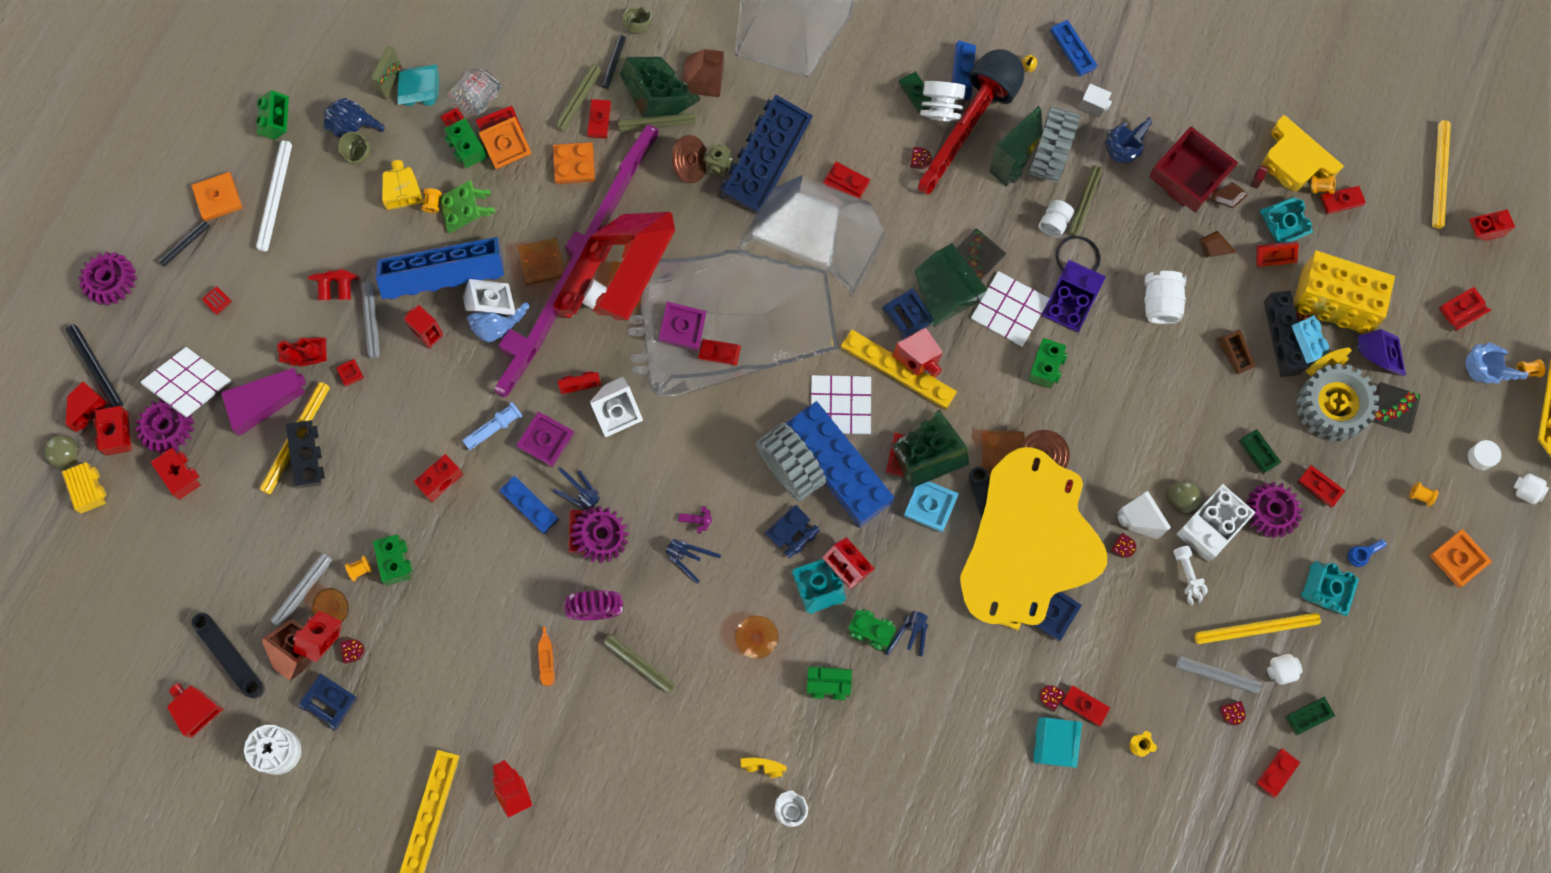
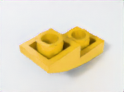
M1343 348L1333 351L1317 360L1306 372L1312 377L1325 366L1331 365L1332 368L1335 364L1343 365L1349 359L1347 355L1352 350L1350 348Z
M762 758L740 759L741 768L746 769V772L760 771L759 767L762 766L764 767V774L769 775L770 778L783 777L782 773L787 772L785 765Z

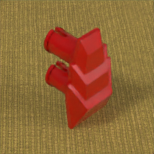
M340 269L338 271L313 274L308 276V279L317 282V300L326 301L331 300L330 282L332 280L338 282V300H351L350 282L352 280H360L361 277L345 269Z
M326 337L301 338L298 342L290 344L287 341H281L277 345L280 363L303 367L327 361Z
M505 760L493 765L494 779L492 781L495 787L493 791L507 817L510 818L533 806L522 776H519L516 769H512Z

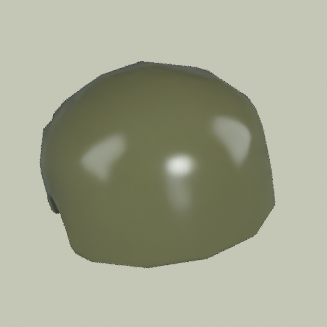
M643 6L638 9H626L622 15L623 25L628 31L635 34L646 32L651 26L652 12H646Z
M349 131L340 138L338 151L348 162L360 164L366 161L370 155L371 145L362 134Z
M58 435L47 441L44 454L47 461L53 467L64 469L76 463L79 447L72 437Z
M1180 481L1173 484L1168 490V502L1175 507L1176 511L1190 513L1197 510L1202 504V493L1198 486L1192 482Z

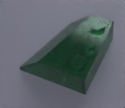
M627 57L620 72V76L642 117L678 115L701 99L697 94L693 95L688 90L689 86L686 82H681L675 76L676 72L662 57Z
M1038 106L996 145L989 172L1006 187L1011 182L1015 183L1019 180L1025 164L1042 136L1041 107Z
M953 243L936 251L914 271L921 292L924 293L927 310L931 313L933 327L979 303L988 291Z
M940 410L934 413L935 417L931 420L923 421L921 427L915 432L910 431L892 444L903 475L912 488L969 465L966 444Z

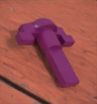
M702 506L701 513H705L704 516L679 514L678 521L702 524V527L698 526L697 533L701 534L702 531H707L712 523L710 510L706 509V506Z

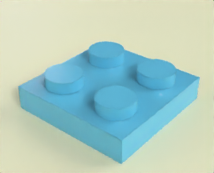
M1315 315L1291 325L1307 364L1329 354V344L1323 338L1321 324L1315 318Z
M919 478L903 517L943 533L959 493Z

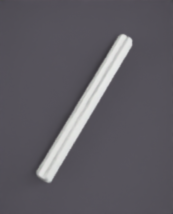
M281 141L256 244V248L259 251L266 252L269 248L292 144L289 141Z

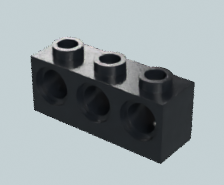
M312 420L286 424L295 489L321 485V479H325L323 467L318 465V459H321L322 456L320 446L315 445V438H319L317 426H312ZM305 429L309 432V435L301 439L297 437V432ZM310 450L312 455L308 459H302L300 452ZM306 470H312L315 476L311 480H306L303 478V473Z

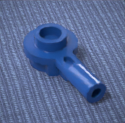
M1381 539L1368 547H1353L1348 551V561L1355 567H1363L1368 563L1373 553L1383 549L1387 544Z

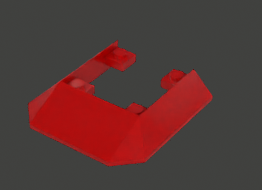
M672 213L622 214L591 235L553 304L556 315L559 318H571L573 314L577 313L585 298L583 295L600 263L605 261L613 245H625L621 256L623 260L606 292L596 299V305L592 311L597 315H607L615 320L628 321L675 232Z

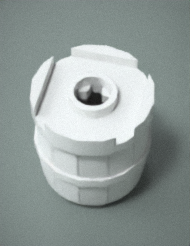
M1160 271V275L1154 276V272H1151L1145 276L1146 295L1144 303L1146 317L1149 322L1174 324L1181 321V318L1184 316L1186 303L1184 288L1186 286V275L1182 277L1183 273Z

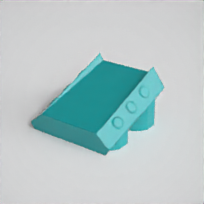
M437 64L400 69L397 94L398 105L412 106L415 102L421 101L424 106H432L436 102L439 93Z
M1295 196L1259 210L1276 243L1292 242L1313 233L1311 220L1306 218L1303 213L1305 210L1304 201L1296 199Z
M824 559L792 570L807 613L814 614L825 608L842 604L847 599L841 579Z
M1316 560L1309 566L1310 572L1304 590L1301 593L1302 597L1307 601L1347 616L1359 578L1351 572L1339 570L1338 565L1334 563H1322Z
M1047 717L1038 718V724L1035 727L1036 744L1033 763L1077 768L1082 722Z

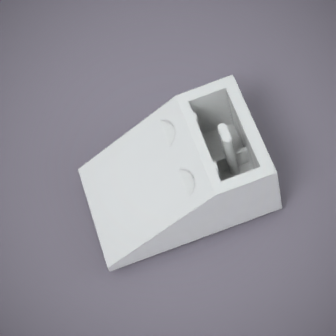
M1222 484L1176 535L1209 563L1256 512Z

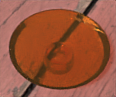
M325 588L315 595L312 602L314 616L318 611H321L342 622L347 617L349 605L342 592L334 588Z

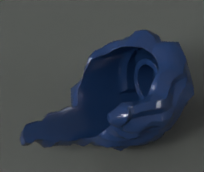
M348 98L335 100L324 112V127L333 132L336 137L341 138L343 134L349 131L356 132L364 125L373 129H379L381 132L385 130V126L374 119L371 114H367L365 109L359 106L358 103Z
M1150 117L1134 130L1126 128L1128 123L1124 122L1108 132L1105 145L1112 160L1127 164L1133 162L1142 154L1145 146L1142 140L1145 137V133L1148 132V127L1152 124Z

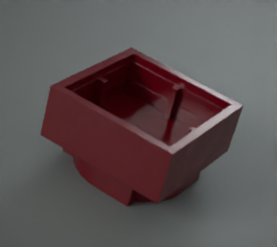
M1190 126L1153 167L1149 178L1165 189L1167 194L1183 207L1187 206L1196 213L1233 172L1238 162Z

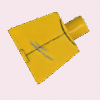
M401 160L391 162L392 170L383 173L382 200L386 209L390 210L424 203V198L412 168H404L403 161Z

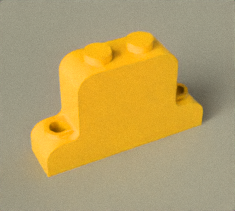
M1285 115L1277 121L1271 131L1272 137L1278 143L1270 149L1262 162L1263 166L1268 167L1267 172L1276 177L1285 188L1291 191H1299L1313 176H1318L1319 178L1336 177L1344 167V165Z

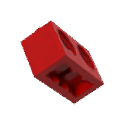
M847 537L833 545L822 557L850 590L863 582L875 569Z

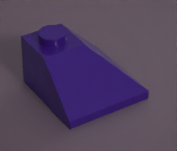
M1383 329L1358 336L1359 343L1357 348L1362 356L1388 371L1400 376L1406 375L1398 336Z

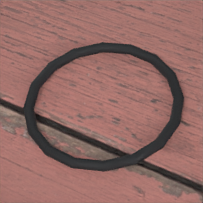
M1068 237L1067 239L1063 240L1057 247L1055 257L1057 265L1062 270V272L1064 268L1062 267L1059 261V251L1064 243L1072 239L1086 240L1087 242L1092 244L1095 250L1097 251L1098 256L1097 265L1093 270L1096 271L1100 266V251L1096 244L1086 237Z

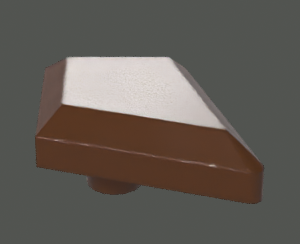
M1231 182L1217 189L1208 200L1234 208L1248 193L1234 182Z
M1218 231L1199 239L1206 258L1236 252Z

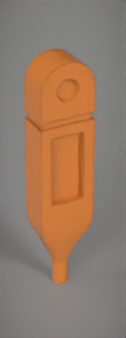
M542 627L543 634L538 643L540 680L544 686L549 687L555 682L553 646L546 633V627Z

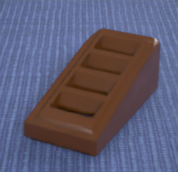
M1240 329L1217 338L1237 375L1256 367ZM1234 339L1235 342L1230 344L1229 340ZM1235 346H1238L1239 349L1236 350V351H1233L1232 348L1235 347ZM1242 353L1243 357L1237 359L1235 355ZM1246 360L1247 364L1239 365L1240 362Z

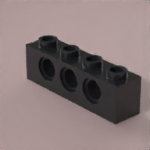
M1291 290L1270 293L1263 302L1280 377L1301 375L1308 368V364L1305 361L1291 326L1298 323Z

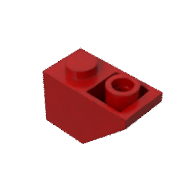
M1508 209L1469 219L1476 238L1484 241L1505 237L1515 228Z
M84 381L67 396L66 425L75 432L84 429L88 425L89 421L96 415L95 410L104 409V406L108 404Z

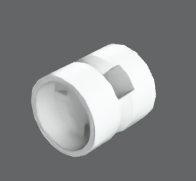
M1052 200L1046 210V215L1042 217L1038 225L1039 228L1051 237H1061L1067 227V223H1069L1074 214V209L1064 201Z

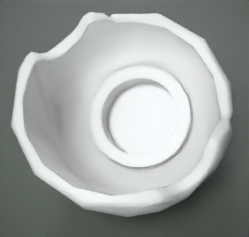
M790 790L781 793L777 798L774 811L779 822L788 827H795L801 825L806 819L808 806L803 796Z

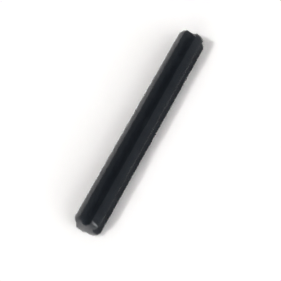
M75 324L66 328L67 334L111 408L122 407V400L81 331Z

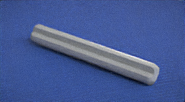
M367 281L361 283L367 351L369 358L374 359L380 357L373 284Z
M324 553L319 556L272 617V624L280 627L286 622L332 562L329 556Z
M1182 656L1178 657L1176 662L1178 669L1255 694L1261 690V682Z

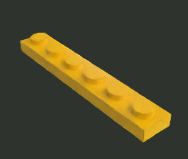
M854 330L850 331L841 345V349L944 410L948 408L957 393L956 390L925 372L918 376L914 375L892 356L893 353Z
M437 750L400 873H425L459 762V755Z

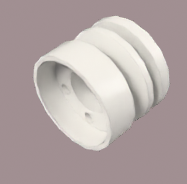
M925 81L923 95L931 97V101L922 102V106L930 107V110H921L920 115L935 121L950 122L960 120L962 114L953 113V111L963 110V106L954 103L955 100L964 99L965 85L941 81Z
M264 725L250 733L245 742L244 754L246 761L252 768L271 775H281L289 772L297 765L301 757L302 748L299 739L293 732L276 725ZM269 745H271V749H273L271 753H269V749L267 748Z

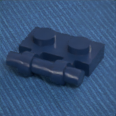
M795 505L769 528L765 535L778 549L786 544L789 548L784 554L790 559L794 554L800 553L802 551L801 548L807 542H812L816 538L815 535L820 532V529L816 525L807 529L805 526L810 522V519ZM800 531L803 536L794 542L791 538Z

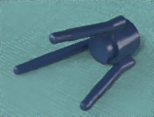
M561 467L558 468L559 472L581 492L578 496L580 501L555 488L553 489L554 493L578 505L582 510L594 507L600 500L599 493L592 487L581 470H578L577 473L587 486L585 489Z
M673 539L666 550V554L671 556L669 560L679 566L696 583H699L700 580L678 559L682 560L685 556H688L696 561H701L700 557L689 552L688 549L717 558L721 557L720 554L688 544L682 540L679 542Z
M912 611L910 617L906 616L902 627L885 654H890L909 625L908 629L912 633L907 650H911L916 634L921 632L919 656L922 657L928 628L926 623L928 616L918 611Z

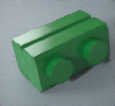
M808 666L806 695H811V699L823 700L824 696H832L834 701H846V697L850 698L852 669Z

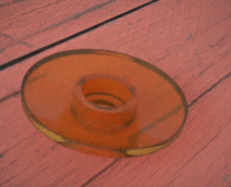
M758 615L744 619L739 624L735 635L739 650L745 656L754 659L770 655L775 650L779 638L775 624L770 619ZM759 635L761 637V640L759 642H755L753 640V636Z

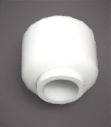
M1530 473L1526 474L1524 478L1519 477L1513 487L1517 489L1516 496L1530 504H1536L1538 501L1542 502L1549 489L1546 480Z
M1285 654L1272 658L1267 671L1271 680L1275 679L1278 684L1284 685L1299 680L1300 674H1302V666L1297 657Z

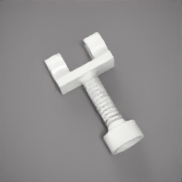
M1190 546L1179 547L1173 552L1176 560H1181L1189 584L1185 589V594H1188L1187 601L1193 606L1194 601L1191 596L1198 598L1200 604L1203 600V595L1205 597L1208 589L1204 584L1203 578L1196 579L1189 560L1192 556Z

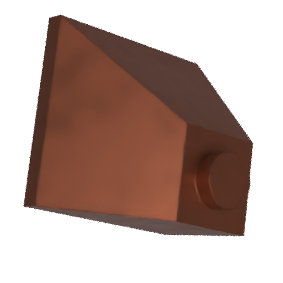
M703 49L687 56L681 93L720 97L724 69V51Z
M292 618L262 639L273 669L289 681L302 673L312 661L293 652L295 643L293 642V637L298 630H302L304 627Z

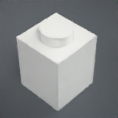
M1090 84L1079 109L1101 117L1103 111L1108 112L1112 103L1109 100L1111 92Z

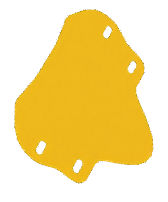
M1029 447L1018 448L1005 456L993 468L990 475L983 517L973 549L960 576L964 601L970 613L986 623L1000 624L1013 621L1028 625H1038L1045 619L1050 599L1054 594L1095 580L1103 573L1107 566V552L1103 542L1078 510V501L1083 487L1081 477L1077 473L1059 466L1041 450ZM1035 458L1040 459V465L1037 471L1032 470V465ZM1071 479L1073 481L1071 492L1066 493V482ZM996 601L998 603L997 612L994 616H991L989 613L991 604ZM1036 602L1038 604L1035 616H1030L1031 604Z

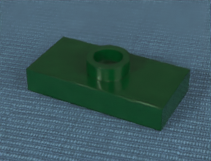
M916 71L899 80L900 86L918 113H921V110L930 108L922 106V102L931 101V97L923 95L924 83Z
M1258 429L1238 441L1263 475L1282 463Z
M1324 696L1285 717L1297 736L1335 717V714Z

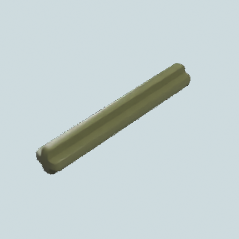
M590 66L555 123L558 130H566L601 73L598 66Z
M694 113L620 120L618 121V128L622 132L642 130L648 124L656 128L691 125L696 123Z
M1092 166L1070 225L1069 235L1078 236L1102 173L1101 167Z
M609 634L603 642L607 647L666 693L670 694L674 690L675 683L612 634Z

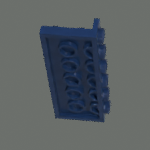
M776 94L773 100L768 99L763 108L766 113L764 116L759 115L755 126H757L756 131H751L746 139V142L749 143L748 146L741 148L737 156L740 159L738 164L733 163L728 172L731 175L730 179H724L719 189L722 191L720 198L723 199L726 196L759 215L813 115Z

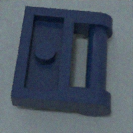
M913 288L882 307L885 314L888 313L901 332L903 340L935 323V319ZM896 307H900L913 326L909 330L895 311Z
M320 673L298 707L303 711H309L329 724L328 727L335 731L341 725L343 718L358 697ZM314 697L336 710V715L333 717L313 704L312 700Z

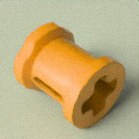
M1313 176L1311 184L1312 194H1317V192H1330V194H1334L1336 187L1335 176H1330V178Z
M432 188L424 189L425 199L421 210L428 213H438V202L442 192Z
M1541 359L1529 363L1521 361L1516 366V370L1528 372V377L1536 376L1540 378L1546 372L1544 362Z
M1418 481L1412 487L1409 498L1420 500L1430 507L1436 501L1439 491L1422 486V483Z
M365 555L350 565L348 563L345 564L346 571L353 582L363 574L373 572Z

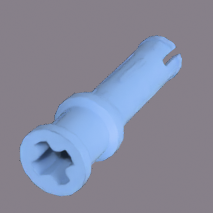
M512 401L500 413L496 412L493 419L462 439L469 450H472L502 427L503 429L507 428L508 424L516 418L523 417Z

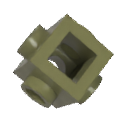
M712 144L710 151L706 150L703 161L706 163V172L725 177L727 170H730L733 164L731 150L724 145L717 146Z

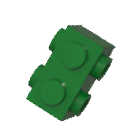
M270 90L258 99V116L256 118L258 135L275 140L287 132L289 96Z
M466 118L444 128L447 135L444 139L449 148L453 147L456 152L453 154L459 164L463 163L466 169L487 158L482 145Z
M1043 338L1027 381L1050 389L1054 383L1058 384L1062 373L1058 371L1060 364H1065L1068 355L1064 353L1066 345Z
M397 534L373 541L381 581L386 586L412 579L410 572H413V567L410 559L407 560L405 552H408V545L405 539L402 540Z
M857 609L847 633L857 641L861 642L863 640L869 643V646L875 650L886 651L896 630V627L893 626L894 623L885 618L879 620L873 617L874 614L866 609H862V611Z

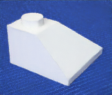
M469 279L463 294L466 311L515 314L509 284Z
M624 377L604 385L590 401L605 438L643 421L630 387Z
M1148 491L1121 508L1117 513L1118 520L1123 527H1126L1130 532L1158 539L1171 528Z

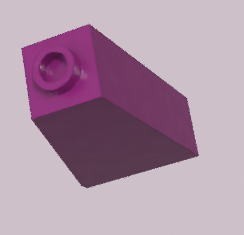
M291 368L221 392L232 430L238 436L243 435L304 394L303 385H306L303 374H299L295 368Z

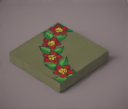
M386 46L371 77L380 98L387 100L399 75V71L402 69L394 47Z

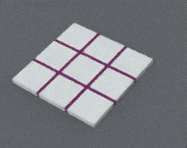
M998 271L972 315L971 320L1023 347L1050 298Z
M185 347L142 380L141 384L187 418L227 386L231 380Z
M812 375L811 404L818 401L843 434H871V377Z

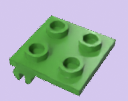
M469 180L442 195L440 202L447 232L452 233L478 219L480 216L489 217L491 216L490 213L495 214L494 208L479 207L475 199H486V195L491 196V191L474 189L472 181Z

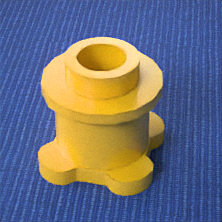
M1144 731L1142 735H1135L1131 738L1129 747L1134 755L1143 757L1149 752L1156 751L1157 745L1153 743L1151 733ZM1139 742L1143 744V749L1140 748Z

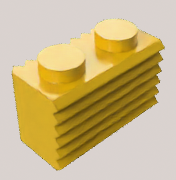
M84 462L62 471L75 511L82 514L106 504L104 500L106 492L103 486L99 485L98 478H100V474L95 466L93 467Z

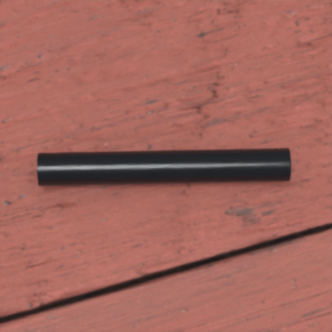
M623 35L618 36L602 83V87L605 89H609L626 40V37Z
M204 220L164 255L159 262L165 267L208 229L210 225Z

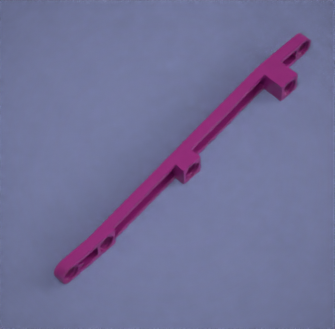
M648 124L620 164L619 173L586 233L583 235L575 231L566 244L567 255L572 258L528 338L509 329L500 342L499 348L501 352L513 360L495 387V393L506 398L541 347L557 317L553 307L557 296L588 239L607 225L639 164L655 142L659 133V129L655 126Z

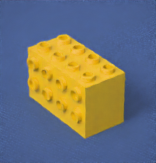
M1316 250L1301 270L1293 301L1295 311L1302 315H1315V318H1318L1320 321L1334 323L1341 328H1349L1360 334L1373 332L1387 316L1395 276Z

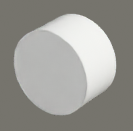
M592 279L583 295L585 298L582 303L594 309L596 299L606 292L607 287Z
M1489 440L1477 443L1468 451L1469 463L1478 470H1488L1501 459L1500 448Z

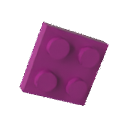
M667 301L658 341L698 351L707 311Z
M538 411L516 447L553 468L573 437L574 431Z

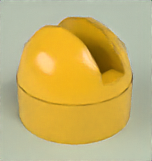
M1026 55L1021 63L1024 71L1033 72L1036 69V57ZM1029 60L1031 61L1030 66L1026 65Z

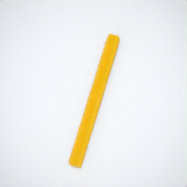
M1445 120L1438 124L1432 216V227L1442 229L1445 226L1451 128L1450 121Z
M323 382L317 384L297 422L309 421L314 418L330 389L327 384ZM299 430L297 437L302 439L306 430ZM288 438L260 486V490L266 494L272 493L291 459Z
M1311 613L1195 633L1194 638L1197 644L1318 625L1321 623V619L1318 613Z

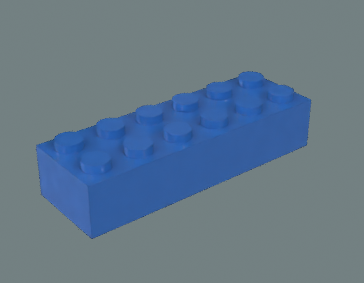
M493 237L378 259L376 280L382 299H395L406 294L416 295L427 290L437 291L443 287H457L460 284L468 283L469 279H498L504 276V260L499 238Z
M815 401L786 423L788 427L790 426L793 429L794 433L799 435L800 439L805 442L806 447L814 454V458L819 462V466L826 477L825 485L859 528L893 504L895 497L818 401Z

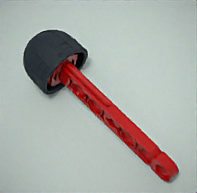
M1002 49L992 50L983 55L969 73V80L978 90V93L930 164L929 169L921 178L918 184L920 192L929 195L934 190L938 180L943 176L990 102L993 100L1001 104H1010L1019 92L1024 81V68L1019 58L1012 52Z

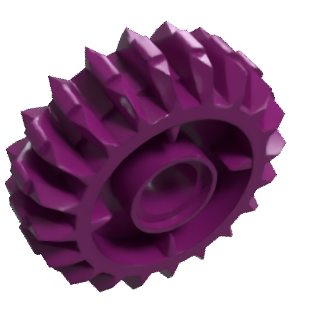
M106 251L104 256L101 253H97V258L90 257L91 262L89 264L84 262L86 268L80 269L82 276L78 277L81 282L79 286L83 290V294L89 297V300L99 305L105 303L110 306L112 301L118 304L120 298L126 300V294L132 295L130 288H136L133 283L137 280V277L134 275L136 270L125 256L119 255L116 252L111 254Z
M159 398L158 404L155 401H151L152 406L150 408L144 406L146 412L139 413L142 419L136 420V424L139 427L135 428L139 434L137 437L142 441L144 447H148L152 452L157 451L159 454H163L164 451L166 452L170 448L179 451L180 444L186 446L184 441L186 438L192 439L188 433L194 432V428L191 426L195 424V421L191 418L193 414L186 418L161 398ZM169 422L167 428L162 429V426Z
M1265 482L1261 487H1255L1254 491H1251L1248 495L1250 498L1245 501L1256 512L1250 518L1253 521L1250 523V527L1256 525L1258 527L1256 533L1263 530L1264 537L1271 534L1272 538H1276L1278 535L1282 538L1286 536V533L1291 534L1293 528L1296 529L1299 526L1298 522L1303 518L1299 515L1303 512V509L1298 507L1302 501L1295 500L1298 493L1291 494V487L1285 490L1284 483H1280L1277 486L1275 482H1271L1270 485ZM1270 506L1277 509V514L1271 512Z
M598 506L596 510L590 507L588 512L583 511L581 513L582 517L578 516L575 519L578 524L572 526L576 532H573L571 537L577 538L573 545L580 546L577 549V553L584 551V559L591 556L590 562L593 563L597 559L599 564H602L604 559L607 562H611L612 557L618 558L619 553L625 550L623 546L628 544V541L624 538L629 536L628 532L623 531L627 528V524L621 525L620 523L623 517L617 519L615 517L617 511L610 514V507L605 508L604 511L601 506ZM596 530L603 532L604 539L597 537Z
M591 590L577 592L566 597L564 611L566 612V617L575 621L610 619L622 613L623 600L621 594L614 591Z

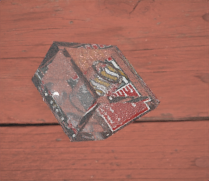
M469 69L448 93L446 98L467 113L479 115L487 109V104L490 100L498 96L502 85L487 69Z

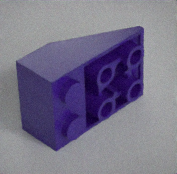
M1069 259L1042 316L1079 332L1106 276Z

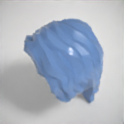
M524 303L515 310L514 315L509 317L504 314L477 312L468 315L466 319L475 335L486 342H492L504 337L509 329L522 319L530 305Z
M1489 342L1487 344H1475L1467 355L1465 362L1468 374L1477 383L1499 384L1501 379L1506 381L1510 379L1525 380L1529 375L1528 372L1507 368L1504 355H1507L1508 351Z

